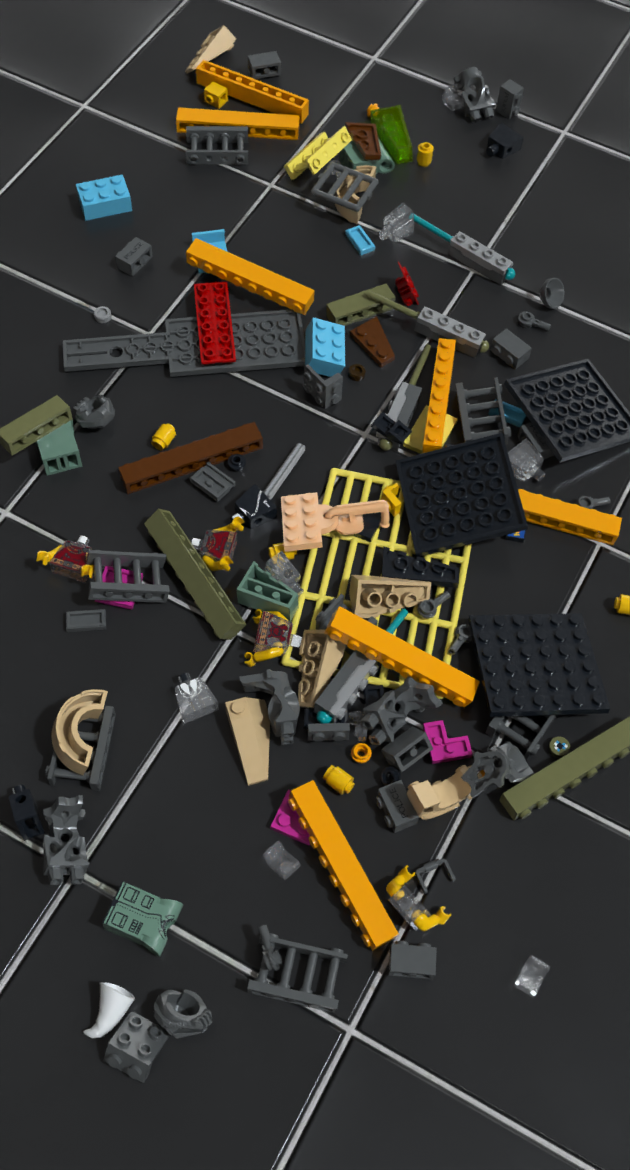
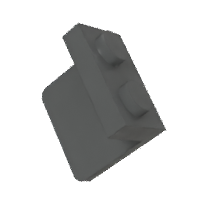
M305 365L304 390L310 393L316 403L321 404L324 409L337 404L342 399L343 376L338 372L324 381L310 365Z
M347 712L345 714V723L308 724V741L349 740L350 724L348 723Z
M130 1012L109 1041L103 1061L111 1067L128 1074L132 1079H137L144 1083L149 1075L152 1063L167 1041L169 1033L166 1029L139 1014Z

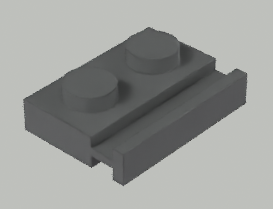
M209 462L190 477L191 483L217 502L232 487H235L233 479Z

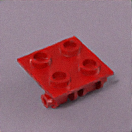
M398 262L404 276L398 277L395 284L403 299V303L410 306L416 301L417 305H419L417 300L419 295L406 267H402L400 262Z

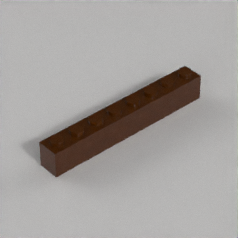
M255 422L243 424L240 427L228 429L225 432L210 435L207 438L195 440L192 443L177 446L174 449L160 452L132 463H126L118 467L120 478L127 494L198 471L205 467L207 462L216 465L227 461L231 455H245L263 448V437Z

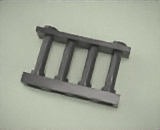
M186 126L187 143H191V150H186V164L248 165V150H243V143H248V126ZM197 143H206V150H197ZM213 143H222V150H213ZM228 143H237V150H228Z
M498 377L494 378V387L467 391V389L463 388V382L456 383V395L464 442L503 432L505 443L508 445V437H511L510 426H506L501 399L503 386L499 384ZM495 394L497 400L477 404L466 403L469 397ZM498 408L499 415L473 419L468 417L471 411ZM501 422L502 428L478 433L471 432L470 430L475 425Z
M89 550L86 565H94L95 582H90L88 600L166 603L170 592L169 585H161L160 568L164 566L166 554ZM102 565L113 566L114 583L103 582ZM121 566L133 567L134 584L122 583ZM140 567L152 568L153 585L142 584Z
M105 706L104 713H101L98 719L89 718L82 720L99 722L101 725L100 732L78 731L82 740L95 741L97 744L96 751L92 752L90 759L91 763H93L92 770L85 772L84 775H80L72 770L59 769L60 759L55 751H53L51 764L47 765L45 777L48 779L50 786H55L56 778L61 777L87 780L91 790L100 791L116 716L113 706Z
M543 715L548 719L543 727L525 716L494 717L485 733L493 737L496 732H501L528 749L524 755V758L527 760L530 754L535 756L541 746L538 742L556 715ZM512 717L538 735L531 742L507 727L506 723L503 722L504 719Z
M269 933L273 949L275 947L287 950L280 983H277V986L268 984L266 979L269 969L263 956L258 978H255V981L249 980L248 993L336 1014L339 1000L334 999L333 992L339 962L346 964L348 954H344V951L338 948H331V950L279 939L278 935ZM260 935L259 944L263 945V941ZM296 952L309 955L302 988H299V991L290 989L289 985ZM317 957L331 960L325 990L321 996L312 994L313 991L311 990Z

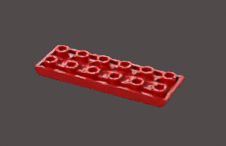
M227 282L194 284L201 364L236 362Z

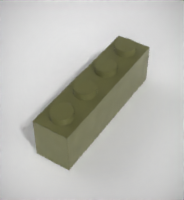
M383 284L328 303L326 305V316L330 322L346 326L393 309L367 297L366 295L369 290L394 302L396 297L388 285Z
M58 395L54 396L0 428V444L12 456L72 420L70 406Z

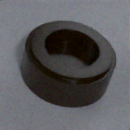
M353 364L348 369V376L353 381H361L365 377L366 370L360 364Z

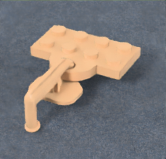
M317 492L281 497L285 552L322 548V534L333 530L342 535L360 533L364 529L362 514L381 512V522L379 525L382 528L390 526L389 505L385 500L343 504L332 507L326 504H319Z

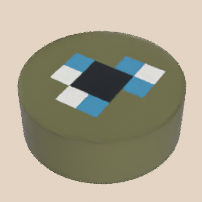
M558 736L551 740L548 749L552 756L562 758L568 754L570 744L567 739Z

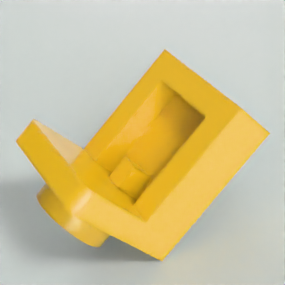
M397 483L385 487L381 496V500L387 501L389 512L393 516L400 513L402 504L396 497L399 490Z

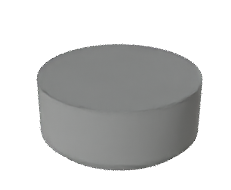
M105 306L96 308L94 311L95 320L99 323L109 322L112 318L111 310Z

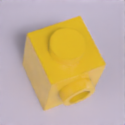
M213 81L204 89L205 102L220 109L228 101V89Z

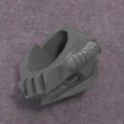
M98 395L91 399L85 397L83 401L80 400L73 407L76 410L75 419L82 428L102 429L115 416V409L110 398H105L103 395Z
M186 989L183 992L166 990L157 997L154 1004L155 1019L162 1028L164 1027L176 1039L203 1033L212 1024L211 1011L207 1010L201 997L193 991Z

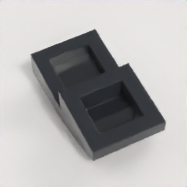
M384 412L371 424V427L377 432L399 444H402L412 433L400 420L395 422Z

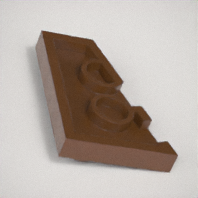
M345 122V127L364 159L380 160L381 150L376 124Z
M377 316L350 331V336L381 368L394 361V352Z

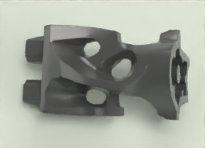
M477 67L465 69L453 77L455 90L464 87V92L461 93L465 108V117L470 116L472 123L481 119V113L484 114L486 120L491 119L494 116L493 108L496 106L495 101L490 95L489 87L484 84V78L481 76L482 73ZM474 85L476 90L473 91L470 86Z
M267 669L266 672L261 674L239 676L240 683L243 685L245 692L262 691L273 695L268 706V717L275 737L280 736L281 745L293 744L300 706L296 693L290 687L288 674L282 671Z
M407 677L399 688L384 693L378 701L363 708L365 716L361 723L365 729L373 731L369 736L371 744L380 745L383 742H394V734L406 724L405 718H407V714L410 711L423 712L425 708H438L443 703L434 694L433 685L418 683L412 677ZM396 703L399 705L400 708L398 711L395 710Z
M507 742L499 747L494 746L490 748L488 752L480 753L477 751L474 753L473 765L461 778L470 784V795L474 798L492 784H496L501 788L504 785V779H508L511 783L517 785L529 778L534 772L527 764L520 750L510 742ZM484 770L485 775L479 779L477 777L478 772Z
M78 795L74 798L58 797L51 807L42 811L50 830V837L49 835H44L43 876H48L50 885L62 884L63 875H70L71 884H82L84 875L90 863L86 854L85 837H80L77 831V821L82 820L85 815V809H81L83 795ZM68 834L70 838L67 842H63L61 835ZM73 848L79 851L78 855L73 854Z

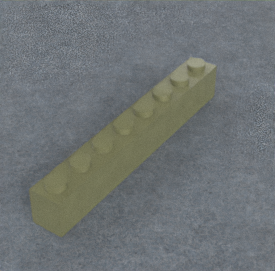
M158 508L144 523L148 529V534L154 538L158 549L166 554V561L174 568L176 576L185 585V590L191 594L195 600V605L201 609L205 620L213 627L214 634L220 639H233L246 626V623L171 512Z
M630 717L504 792L499 801L513 821L519 817L521 820L528 817L532 813V809L536 807L541 809L548 804L550 798H559L565 793V789L571 787V789L575 788L582 782L581 779L584 777L589 779L598 772L597 769L602 766L605 769L614 763L615 758L619 757L622 759L630 753Z

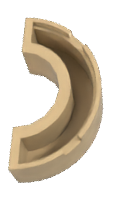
M363 165L356 166V169H354L375 178L376 166ZM348 175L336 191L335 196L342 199L356 178ZM362 180L348 201L357 204L360 197L356 193L366 191L370 183ZM335 204L341 216L349 222L358 224L362 208L359 212Z
M86 690L69 698L61 707L53 724L51 737L57 757L67 768L80 775H84L89 766L93 747L87 745L80 738L77 730L78 724L85 719L99 718L108 693L105 690Z
M463 765L455 770L456 773L442 782L441 780L436 781L432 785L428 780L421 783L419 781L411 783L407 787L409 789L407 797L419 818L426 820L438 817L459 807V802L467 797L469 800L472 799L470 784L461 778L471 766ZM478 772L477 777L479 779L483 778L481 773Z

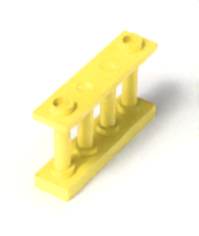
M343 126L331 138H328L325 132L320 133L284 165L290 179H296L307 168L311 170L313 175L316 174L349 144L352 138L346 127Z

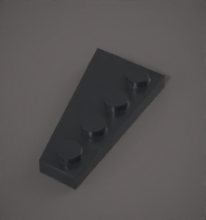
M383 547L381 577L431 582L433 586L458 588L459 568L436 561L431 563L426 561L425 558L419 556L417 558L410 557L405 552L399 551L397 553L390 551L388 547Z

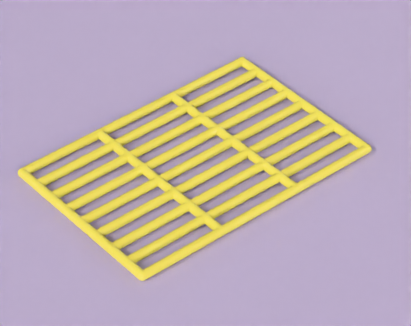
M338 468L330 470L322 504L329 505L336 476L346 477L347 480L340 505L348 504L353 482L356 479L365 481L360 502L368 501L372 483L382 485L379 500H381L382 491L385 487L397 483L400 488L398 500L402 503L400 513L394 516L389 542L378 540L380 525L371 542L355 537L354 534L342 535L335 530L322 534V536L331 537L332 540L318 594L307 592L318 548L310 549L298 594L299 608L292 618L289 644H287L286 640L281 660L283 666L299 669V665L302 664V661L292 660L290 656L293 649L291 641L292 638L295 639L305 599L316 601L309 629L316 630L315 619L322 611L323 604H329L335 598L326 596L339 539L350 541L337 597L340 594L344 595L343 603L351 609V601L345 600V595L358 543L369 545L362 575H370L376 547H388L393 552L394 550L402 551L410 557L413 554L416 555L411 530L407 545L396 543L405 504L400 481ZM472 544L464 545L462 557L452 555V549L444 550V553L436 552L424 555L425 560L428 562L431 561V558L442 560V563L449 565V562L461 564L459 584L455 592L450 621L439 619L441 604L437 607L436 615L432 618L426 619L421 617L417 611L418 605L414 606L413 612L408 613L404 620L411 621L406 642L413 646L418 623L429 625L424 652L432 655L437 627L449 629L443 662L449 665L452 655L448 650L455 640V631L458 624ZM437 586L435 599L444 593V586ZM401 609L396 610V612H388L381 615L392 617V623V621L396 618ZM344 651L340 669L351 656L346 651ZM381 665L379 678L370 676L367 680L368 684L383 685V687L396 690L405 682L406 678L400 675L398 682L387 680L389 669ZM336 669L332 676L335 677L339 669ZM434 692V694L436 695V697H437L438 699H443V698H444V697L438 696V695Z

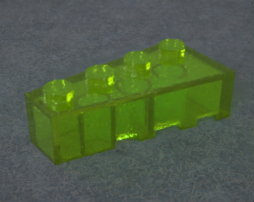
M396 105L370 110L371 124H376L378 136L397 164L413 161L412 144L401 106Z

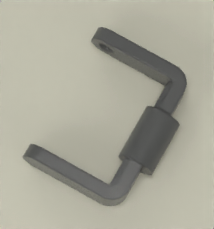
M446 859L430 861L423 864L422 868L417 869L415 876L424 894L428 893L420 876L424 872L427 873L438 868L440 865H444L451 881L456 880Z

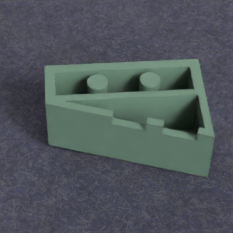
M254 561L236 589L239 604L256 610L260 609L262 612L279 611L289 622H291L299 608L298 594L283 582H278L274 579L271 573L259 568L258 564Z

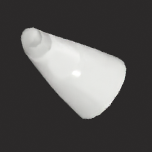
M101 982L100 1008L96 1023L92 1028L84 1030L83 1033L90 1038H99L110 1032L124 1016L135 997L118 985Z

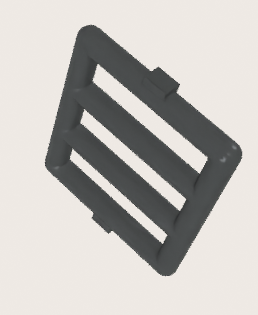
M331 162L324 173H320L318 176V181L312 188L311 194L359 212L365 202L371 199L372 192L379 181L369 175ZM334 169L342 172L328 193L320 191V188ZM348 175L356 178L342 199L334 196ZM362 180L370 183L357 204L348 201Z

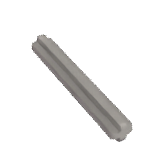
M301 443L296 444L263 493L270 500L304 453L305 446Z

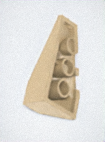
M224 25L210 32L202 43V48L197 51V56L191 61L185 72L189 73L195 70L203 60L210 61L226 50L230 51L234 46L233 42L236 38Z
M351 575L349 595L352 613L361 618H370L371 616L376 618L381 614L392 613L401 608L419 605L422 601L430 599L431 582L369 575Z
M304 630L299 650V655H302V664L299 665L302 680L299 683L298 689L300 707L314 708L316 700L325 690L344 654L346 644L331 639L329 635L324 633L325 630Z
M244 697L225 702L226 714L248 786L267 781L270 720L265 700Z

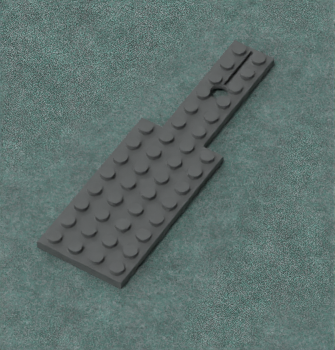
M292 309L231 314L236 362L201 364L197 317L165 319L166 332L63 340L64 370L68 372L169 363L170 377L305 366V339L301 314L296 313ZM113 349H120L122 355L119 357H112L110 354Z

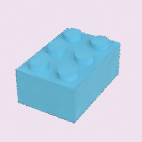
M123 175L76 184L78 199L85 221L132 211L131 197Z
M312 318L305 330V365H310L317 374L329 377L338 372L341 373L345 367V326Z

